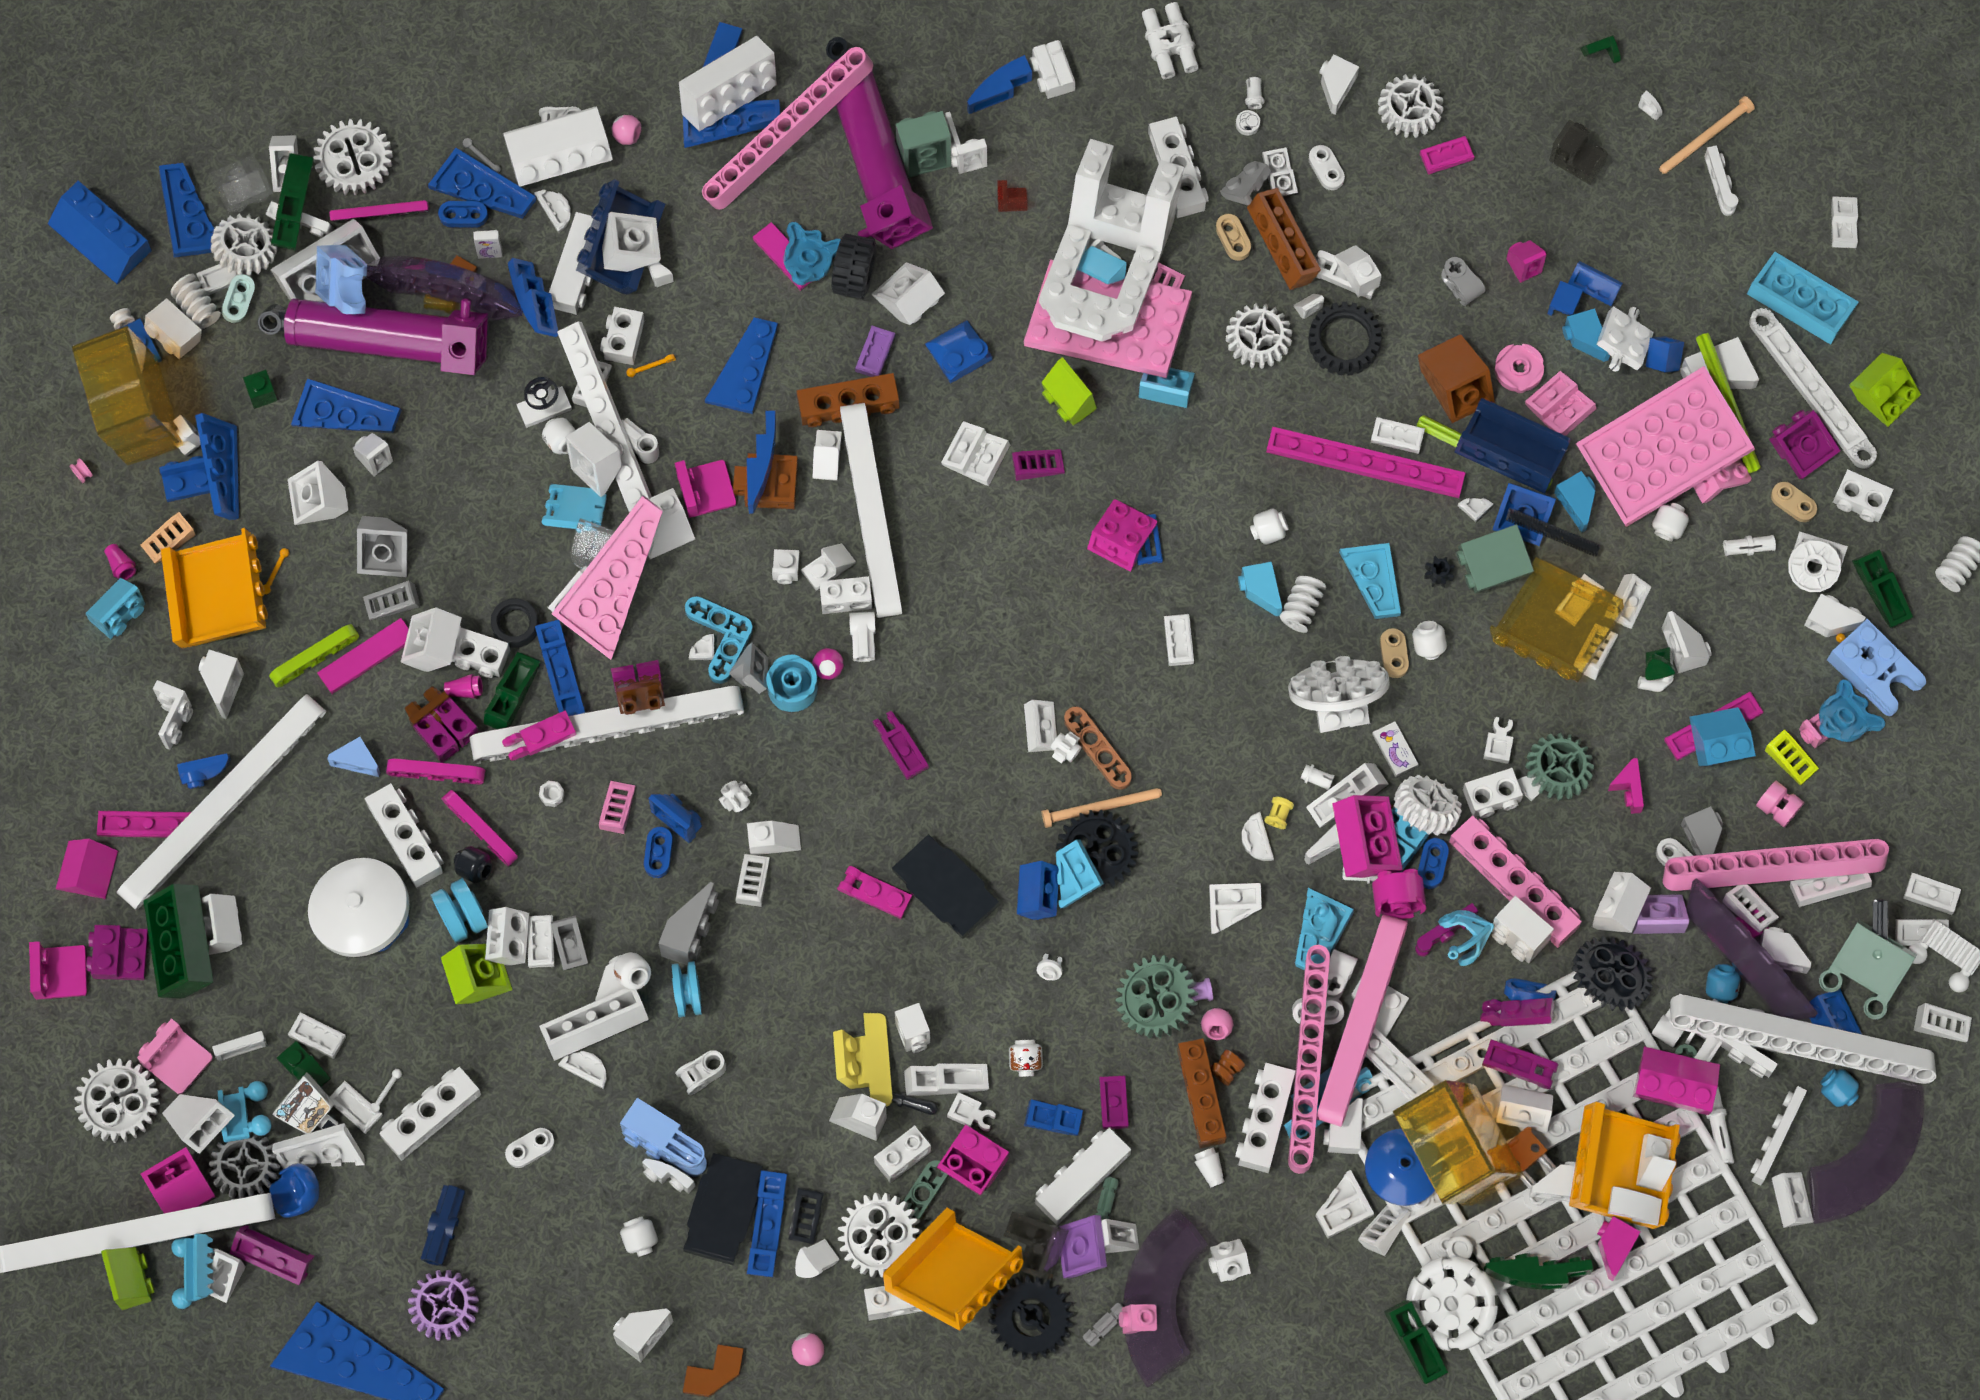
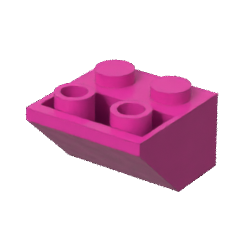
M965 1124L937 1168L981 1196L994 1182L1008 1161L1009 1152Z
M186 1147L141 1173L142 1178L164 1214L200 1207L215 1198L214 1193Z

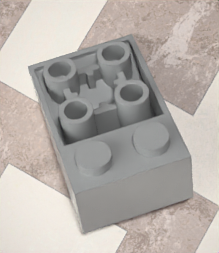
M713 882L707 884L667 920L659 941L662 957L688 965V962L692 960L697 961L702 947L699 945L701 936L706 937L710 928V923L708 922L710 913L715 914L719 904L717 899L718 893L715 891Z

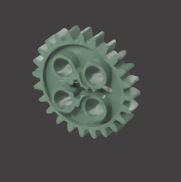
M1152 955L1151 962H1149L1144 957L1142 958V966L1133 963L1134 972L1126 970L1129 976L1128 979H1120L1125 985L1124 988H1117L1122 997H1118L1116 1002L1123 1004L1117 1011L1124 1014L1121 1019L1125 1023L1129 1022L1128 1027L1131 1030L1136 1029V1033L1141 1036L1145 1032L1148 1038H1152L1155 1033V1036L1160 1039L1162 1038L1163 1031L1169 1036L1172 1035L1171 1028L1173 1027L1180 1031L1179 1023L1181 1021L1185 1024L1189 1023L1185 1016L1186 1014L1194 1015V1012L1189 1008L1198 1004L1192 999V997L1198 995V992L1191 989L1197 983L1190 979L1193 974L1188 970L1185 971L1186 966L1182 963L1178 964V961L1174 958L1169 961V958L1163 955L1159 961L1158 957ZM1169 975L1167 984L1161 986L1163 977ZM1151 976H1153V977H1152L1153 985L1150 983V977H1151ZM1142 985H1146L1145 991L1138 995V989ZM1176 999V1005L1168 1009L1169 1002ZM1153 1008L1152 1015L1145 1018L1146 1011ZM1161 1008H1162L1163 1011H1164V1017H1161V1016H1162Z

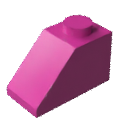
M1529 240L1525 243L1518 242L1512 245L1508 250L1506 259L1521 283L1542 273L1547 254L1542 248Z
M1614 1216L1609 1223L1604 1221L1597 1235L1601 1236L1598 1247L1608 1279L1614 1281L1641 1232Z

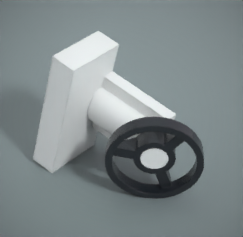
M537 377L531 380L524 389L525 401L517 404L526 428L572 410L563 387L558 388L556 383L548 377ZM552 384H553L554 387H555L554 390L551 389V385H552Z

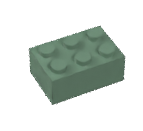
M931 111L922 117L914 119L905 118L896 123V143L908 178L951 167V135L943 111L937 113Z

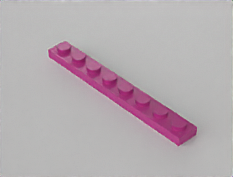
M1273 426L1266 451L1267 453L1455 498L1460 497L1465 472Z

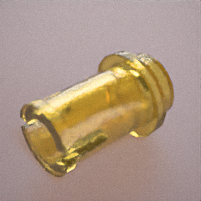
M426 293L424 309L443 310L448 314L449 311L453 312L455 310L456 298L451 297V294L441 296Z

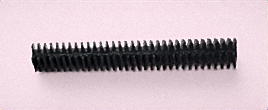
M1509 508L1506 517L1507 521L1509 519V522H1514L1515 525L1517 523L1518 526L1520 524V527L1528 528V530L1531 529V531L1537 534L1539 533L1543 536L1545 534V537L1553 538L1554 541L1556 539L1557 542L1567 544V546L1570 544V547L1579 551L1581 549L1582 552L1589 553V555L1592 554L1593 557L1598 555L1599 544L1597 545V543L1586 540V538L1583 539L1581 536L1572 535V533L1564 531V529L1561 530V528L1547 524V522L1539 521V519L1536 520L1534 517Z

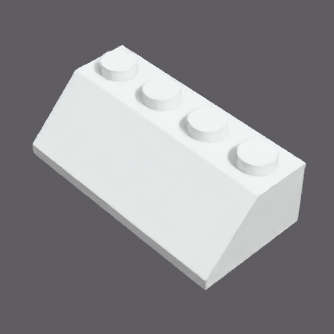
M597 106L503 133L519 187L613 160Z
M352 219L270 270L290 301L291 299H303L324 302L315 293L317 246L346 245L367 264L366 277L381 269L384 265L363 227L356 220Z

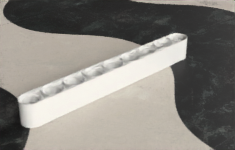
M865 403L841 406V419L874 605L877 611L876 616L877 618L900 615L902 614L866 406Z

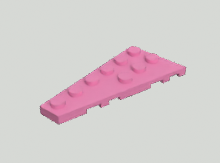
M644 495L552 612L553 616L610 660H612L663 513L661 508Z

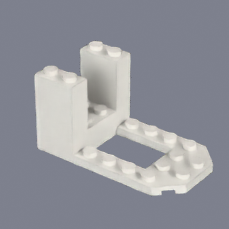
M1090 139L1076 173L1068 226L1039 296V303L1043 310H1047L1055 328L1098 341H1105L1111 339L1112 335L1123 332L1124 334L1132 331L1174 223L1184 167L1160 160L1148 194L1144 195L1108 184L1114 146ZM1090 237L1136 251L1117 299L1072 286Z

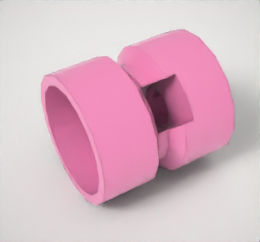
M1776 780L1763 794L1756 806L1766 814L1772 813L1773 820L1785 828L1801 809L1804 801L1795 794H1787V788ZM1782 801L1787 804L1783 810L1778 808Z

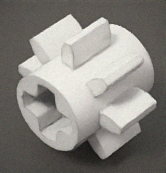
M1071 731L1066 736L1060 733L1050 747L1055 752L1052 757L1061 764L1066 759L1072 762L1082 748L1077 743L1080 738Z
M731 781L722 787L721 793L723 796L719 798V801L728 811L733 809L734 812H739L750 804L748 796L752 792L743 782Z

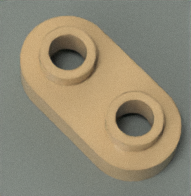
M1233 214L1220 216L1216 223V232L1228 256L1237 261L1246 259L1250 254L1251 243L1240 220ZM1228 225L1231 226L1233 229L1231 231H1225L1224 227ZM1241 246L1243 250L1236 252L1234 247Z
M1780 482L1774 486L1771 492V499L1776 506L1800 522H1809L1814 518L1817 512V505L1813 499L1788 482ZM1786 491L1789 495L1782 496L1780 492ZM1806 505L1809 510L1804 511L1800 506Z
M1388 629L1383 632L1380 639L1383 668L1388 672L1389 677L1400 678L1407 673L1409 667L1406 640L1400 630ZM1394 637L1398 642L1391 643L1389 638ZM1398 661L1401 665L1399 667H1394L1392 665V662Z

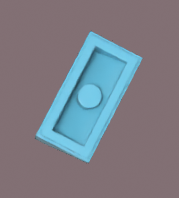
M1091 246L1084 252L1078 270L1106 284H1111L1125 279L1127 264L1125 261Z

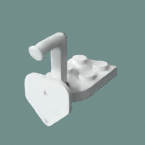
M1693 1032L1690 1033L1685 1042L1689 1045L1695 1034H1697L1706 1041L1694 1057L1695 1059L1710 1062L1721 1046L1729 1052L1727 1055L1729 1058L1739 1064L1744 1061L1751 1066L1749 1070L1760 1078H1763L1764 1075L1769 1078L1778 1065L1747 1044Z

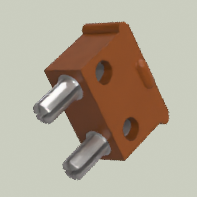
M1526 1127L1495 1154V1161H1499L1515 1180L1520 1178L1531 1189L1536 1182L1526 1172L1537 1161H1540L1550 1173L1556 1166L1546 1156L1548 1150L1531 1132L1532 1128ZM1537 1147L1539 1151L1533 1152L1531 1148ZM1516 1163L1519 1165V1168L1513 1169L1511 1165Z

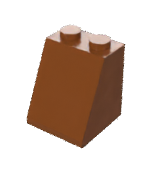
M1461 334L1418 355L1420 370L1451 423L1475 413L1481 398L1495 403L1490 370Z

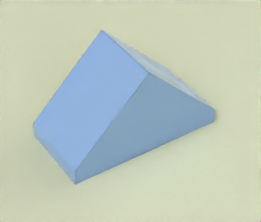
M361 737L356 738L328 755L330 766L376 777L380 775L378 765Z

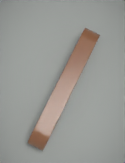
M1079 707L1069 708L1064 715V723L1068 730L1080 738L1078 743L1113 788L1118 790L1127 788L1132 778L1129 768L1087 713ZM1072 714L1075 716L1080 715V723L1085 727L1079 734L1076 732L1080 730L1079 725L1076 722H1070ZM1093 733L1097 736L1098 740L1095 744H1086L1083 740L1084 735ZM1103 752H1107L1112 756V761L1108 764H1102L1099 762L1098 756ZM1116 763L1119 764L1116 766L1117 772L1120 775L1126 774L1125 782L1123 783L1120 780L1115 781L1116 774L1111 768Z

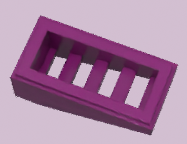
M1061 449L1012 453L1016 481L1065 474ZM1055 456L1057 468L1051 467L1050 457ZM1040 458H1045L1046 468H1042ZM1035 459L1037 469H1032L1031 460ZM1021 461H1026L1027 469H1022Z

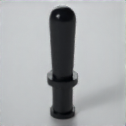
M892 1091V1102L897 1103L898 1107L903 1105L928 1115H934L938 1110L937 1105L933 1102L906 1096L905 1092L899 1094Z

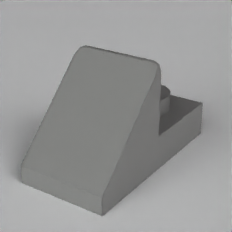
M750 643L729 674L742 686L752 687L760 694L767 689L768 657L753 643Z
M576 916L551 922L563 970L588 964Z

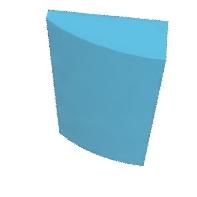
M1774 252L1752 282L1747 295L1830 345L1858 304L1857 300L1777 252Z

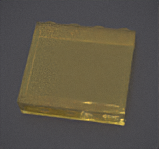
M1536 557L1532 562L1534 572L1531 573L1497 627L1491 625V636L1494 643L1498 646H1507L1513 649L1520 657H1529L1535 660L1542 668H1551L1557 671L1564 679H1573L1579 682L1624 612L1623 599Z

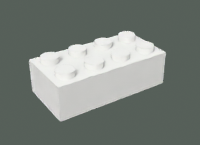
M755 36L679 81L682 115L697 130L701 131L713 125L724 116L733 113L744 104L751 102L764 92L771 90L777 85L774 52L758 36Z

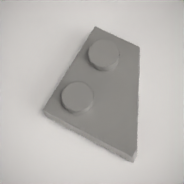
M1257 161L1250 162L1238 176L1228 180L1226 186L1220 192L1227 200L1249 205L1252 202L1250 194L1253 190L1255 192L1260 190L1263 182L1270 175L1271 170L1267 164Z

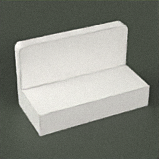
M1503 1085L1496 1122L1521 1128L1531 1127L1532 1130L1547 1133L1552 1113L1553 1095Z

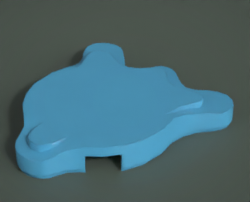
M789 223L787 226L789 243L784 252L783 262L791 274L793 282L798 285H805L808 282L822 279L830 270L841 239L824 242L821 240L822 233L819 230L805 231L798 223Z
M1841 680L1838 683L1835 695L1830 696L1819 709V729L1821 733L1828 738H1835L1844 742L1855 741L1867 731H1881L1885 727V721L1882 717L1869 714L1865 710L1868 706V701L1856 695L1851 683L1847 680Z

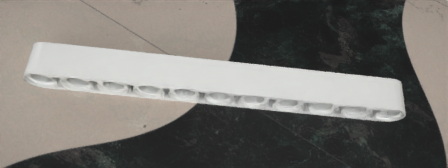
M728 686L664 698L665 706H662L660 709H646L636 711L635 714H620L619 707L568 716L576 731V735L540 752L556 750V747L559 746L566 748L581 745L580 742L589 741V743L604 741L605 738L614 736V739L630 736V733L639 732V734L655 731V728L664 727V729L679 727L680 724L687 722L688 724L705 722L704 719L713 718V720L727 718L730 714L735 713L741 715L744 713V706L740 687ZM538 722L472 735L470 737V744L474 763L481 764V761L489 759L490 762L506 759L510 752L526 745L524 741H521L512 746L504 747L502 740L514 733H520V730Z
M308 694L303 696L121 885L117 894L135 910L139 909L144 904L143 900L152 896L274 769L283 759L282 756H286L299 742L298 739L301 736H305L316 725L315 721L319 717L322 718L326 710Z
M1677 995L1670 1001L1671 1024L1674 1028L1916 1083L1926 1084L1936 1079L1934 1053L1927 1049L1688 995Z
M271 1193L0 1246V1273L102 1254L101 1251L105 1249L137 1247L192 1236L194 1234L275 1219Z

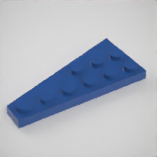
M316 1302L270 1365L271 1368L387 1400H438L444 1392V1388L318 1302Z

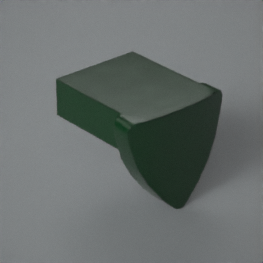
M1614 35L1580 48L1584 57L1606 49L1613 63L1621 61Z
M1670 647L1646 652V680L1661 679L1675 674L1673 653Z

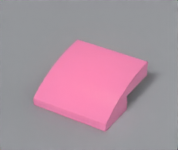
M1561 371L1525 401L1526 406L1549 429L1564 436L1596 410V404L1580 392L1578 385Z

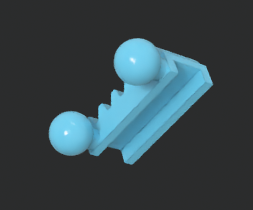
M254 1081L249 1084L248 1088L238 1087L239 1093L223 1095L222 1090L218 1091V1101L235 1115L221 1130L224 1142L250 1138V1132L263 1136L270 1131L271 1121L265 1115H258L251 1122H248L246 1098L256 1102L262 1101L268 1093L267 1087L263 1082Z
M194 1234L193 1239L186 1237L177 1238L172 1243L171 1249L173 1254L177 1257H184V1288L175 1290L172 1295V1303L179 1309H185L191 1305L192 1301L195 1302L213 1293V1290L207 1287V1285L213 1283V1280L207 1277L208 1274L213 1273V1270L207 1267V1264L213 1262V1259L207 1257V1254L213 1252V1249L207 1246L208 1243L213 1242V1239L206 1234Z

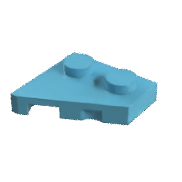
M1075 840L1056 852V864L1059 868L1057 881L1058 885H1060L1061 900H1059L1060 908L1069 906L1104 884L1081 840Z

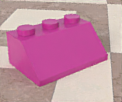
M1352 795L1332 803L1346 877L1365 878L1377 876L1382 871L1394 873L1403 870L1389 797Z
M1644 1046L1633 1097L1709 1115L1713 1109L1718 1087L1720 1064Z

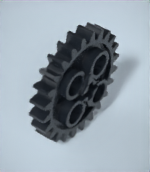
M1090 810L1089 817L1086 818L1082 813H1079L1080 821L1071 818L1070 823L1072 827L1063 826V831L1066 834L1058 835V839L1063 843H1057L1056 849L1060 850L1075 840L1085 841L1087 844L1085 850L1092 863L1097 865L1096 870L1104 883L1100 886L1101 890L1105 891L1106 884H1109L1114 889L1115 880L1124 883L1122 874L1130 876L1131 870L1128 867L1135 868L1136 862L1132 858H1138V852L1133 849L1138 847V842L1131 841L1135 838V833H1127L1130 827L1129 824L1121 826L1122 817L1114 821L1112 820L1113 812H1110L1107 817H1103V810L1099 811L1098 816H1094L1093 811ZM1105 830L1109 832L1110 836L1106 839H1101L1097 836V833ZM1114 841H1117V842H1118V844H1116V845H1115V844L1110 845V844H1111L1112 842H1114ZM1096 846L1098 849H1101V854L1093 851V847ZM1114 852L1119 854L1121 858L1118 861H1111L1107 857L1108 854Z
M1601 936L1599 941L1593 937L1590 942L1585 941L1583 946H1580L1572 960L1575 964L1571 970L1576 972L1573 979L1580 980L1577 987L1586 989L1584 996L1591 994L1593 996V1003L1599 1000L1601 1001L1602 1008L1609 1004L1611 1011H1614L1616 1006H1618L1621 1012H1623L1626 1007L1630 1010H1633L1635 1005L1639 1007L1650 994L1649 992L1653 987L1650 983L1654 979V977L1649 975L1652 968L1644 967L1648 960L1640 959L1641 952L1634 953L1632 951V944L1625 947L1624 940H1621L1618 944L1615 942L1614 937L1607 941L1604 936Z

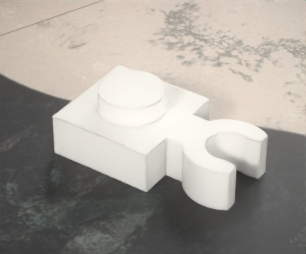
M1496 717L1493 722V730L1496 734L1488 733L1483 759L1508 764L1513 737L1506 735L1510 733L1513 722L1509 719L1507 727L1501 728L1498 725L1499 717Z
M958 1092L947 1117L969 1127L972 1126L973 1122H976L982 1130L989 1131L990 1126L985 1124L983 1119L985 1117L995 1119L996 1114L991 1110H979L982 1105L981 1102Z

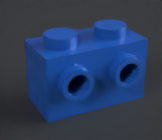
M1044 861L1020 865L1017 915L1032 920L1057 915L1058 866Z

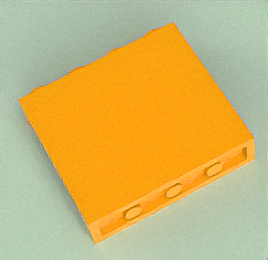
M241 529L242 535L175 551L171 547L161 549L172 640L180 648L192 647L266 628L265 619L268 618V613L262 600L265 591L259 578L261 564L256 556L258 541L256 536L247 529Z
M1600 1102L1585 1105L1569 1206L1611 1218L1614 1216L1619 1220L1651 1229L1664 1226L1669 1217V1209L1667 1207L1669 1197L1673 1191L1671 1180L1677 1165L1675 1154L1676 1148L1680 1143V1125L1665 1126L1604 1109L1605 1104ZM1646 1134L1672 1140L1669 1160L1675 1161L1676 1165L1660 1192L1636 1185L1643 1137ZM1613 1186L1662 1199L1658 1226L1632 1221V1218L1608 1214L1611 1188Z
M946 1208L884 1271L885 1291L960 1331L967 1323L972 1322L976 1313L983 1306L989 1304L991 1298L998 1290L1005 1287L1012 1275L1021 1270L1024 1262L1022 1247L1018 1245L1012 1252L956 1223L955 1211Z

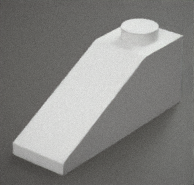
M1364 763L1306 808L1321 828L1335 819L1332 803L1352 795L1374 796L1386 787L1388 782L1376 764Z

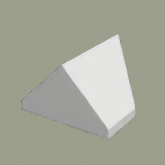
M211 1248L213 1252L207 1254V1257L213 1259V1262L207 1264V1267L211 1268L213 1273L208 1274L207 1277L212 1279L213 1283L207 1285V1287L213 1290V1293L210 1294L211 1296L227 1303L246 1267L240 1259L219 1249Z

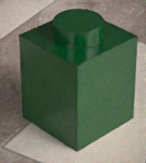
M267 370L243 377L254 409L277 401Z

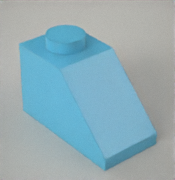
M1272 562L1242 567L1241 576H1238L1240 591L1245 590L1246 598L1273 615L1280 616L1282 605Z

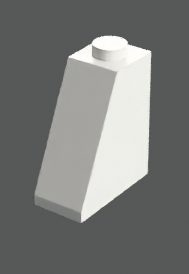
M1737 337L1714 346L1730 389L1756 388L1759 378L1739 338ZM1701 352L1684 358L1681 368L1683 378L1703 366L1708 371Z
M182 1094L162 1113L181 1140L199 1154L235 1116L216 1099Z
M864 1094L839 1097L829 1121L877 1141L887 1118L886 1104Z

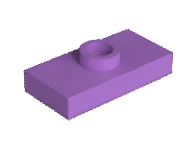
M871 326L855 372L870 377L879 376L895 338V333Z

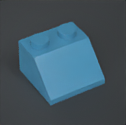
M1739 707L1689 717L1699 766L1756 756L1751 731Z

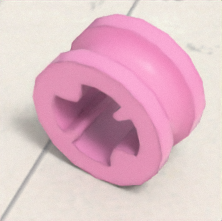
M80 458L77 460L76 465L71 464L69 466L82 483L85 482L86 477L91 478L93 476Z

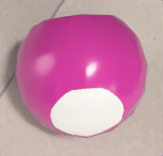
M825 648L815 654L812 661L816 674L821 679L831 680L841 674L844 667L843 658L835 649Z

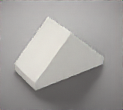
M1110 1219L1101 1221L1105 1253L1139 1250L1136 1224Z

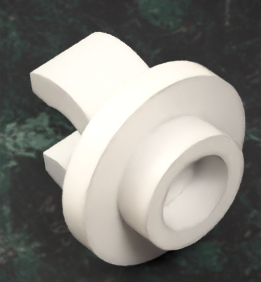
M1044 954L1042 961L1037 966L1039 976L1045 980L1053 981L1059 979L1063 971L1061 967L1062 958L1058 957L1056 962L1048 960V954Z

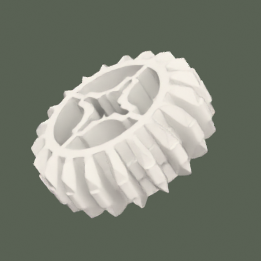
M1405 74L1402 81L1398 77L1394 78L1393 83L1388 82L1386 84V89L1381 91V97L1378 100V105L1380 106L1378 113L1383 115L1381 118L1382 123H1388V130L1396 127V136L1401 131H1405V138L1409 136V132H1413V136L1416 138L1418 137L1419 130L1422 134L1426 135L1428 129L1433 130L1436 125L1435 123L1440 122V115L1443 113V106H1441L1443 98L1439 97V89H1433V82L1426 84L1425 77L1417 80L1416 74L1412 76V79H1409ZM1420 95L1428 101L1430 108L1425 106L1426 104L1420 100ZM1415 99L1413 107H1409L1407 111V105L1412 104ZM1391 103L1395 104L1396 108L1401 110V116H1399L1394 111ZM1412 117H1417V118H1419V119L1410 120Z
M239 213L237 219L230 215L227 221L221 220L219 226H216L213 236H211V251L214 253L215 261H220L219 265L221 268L228 267L229 273L235 270L238 275L246 272L250 276L252 271L259 274L261 268L267 270L269 263L274 261L275 254L277 253V247L271 246L273 229H268L269 225L267 222L260 223L259 217L255 220L251 219L250 213L246 218H242ZM227 239L231 242V249H228L225 244ZM258 240L263 245V249L261 251L257 248L258 245L256 244V242Z
M1255 303L1253 310L1246 305L1244 313L1238 310L1236 318L1232 317L1230 319L1231 325L1226 328L1228 333L1226 335V342L1230 343L1228 350L1235 351L1233 353L1234 359L1242 356V365L1249 360L1251 368L1255 366V362H1259L1261 369L1264 368L1266 361L1271 367L1274 365V359L1280 362L1282 354L1286 355L1288 353L1287 347L1291 346L1292 342L1290 339L1292 330L1288 329L1290 323L1289 321H1283L1285 315L1283 313L1276 315V307L1269 311L1267 304L1263 306V309H1259L1258 304ZM1258 321L1255 325L1243 327L1249 322ZM1266 322L1271 324L1276 329L1278 334H1275L1274 331L1268 329L1266 327ZM1260 328H1262V337L1259 338L1258 343H1256V333H1259ZM1240 337L1244 338L1245 341L1250 342L1252 345V349L1248 348L1241 341ZM1272 344H1275L1273 347L1267 350L1260 351V349L1263 346H1272Z
M1420 775L1416 777L1410 776L1400 784L1395 793L1394 807L1398 809L1397 814L1403 816V821H1408L1410 827L1415 826L1419 832L1424 830L1428 835L1433 832L1438 836L1440 833L1446 834L1448 831H1451L1457 824L1462 812L1460 809L1462 804L1458 801V796L1452 794L1453 790L1447 789L1445 783L1440 784L1437 782V779L1431 780L1427 775L1424 778Z

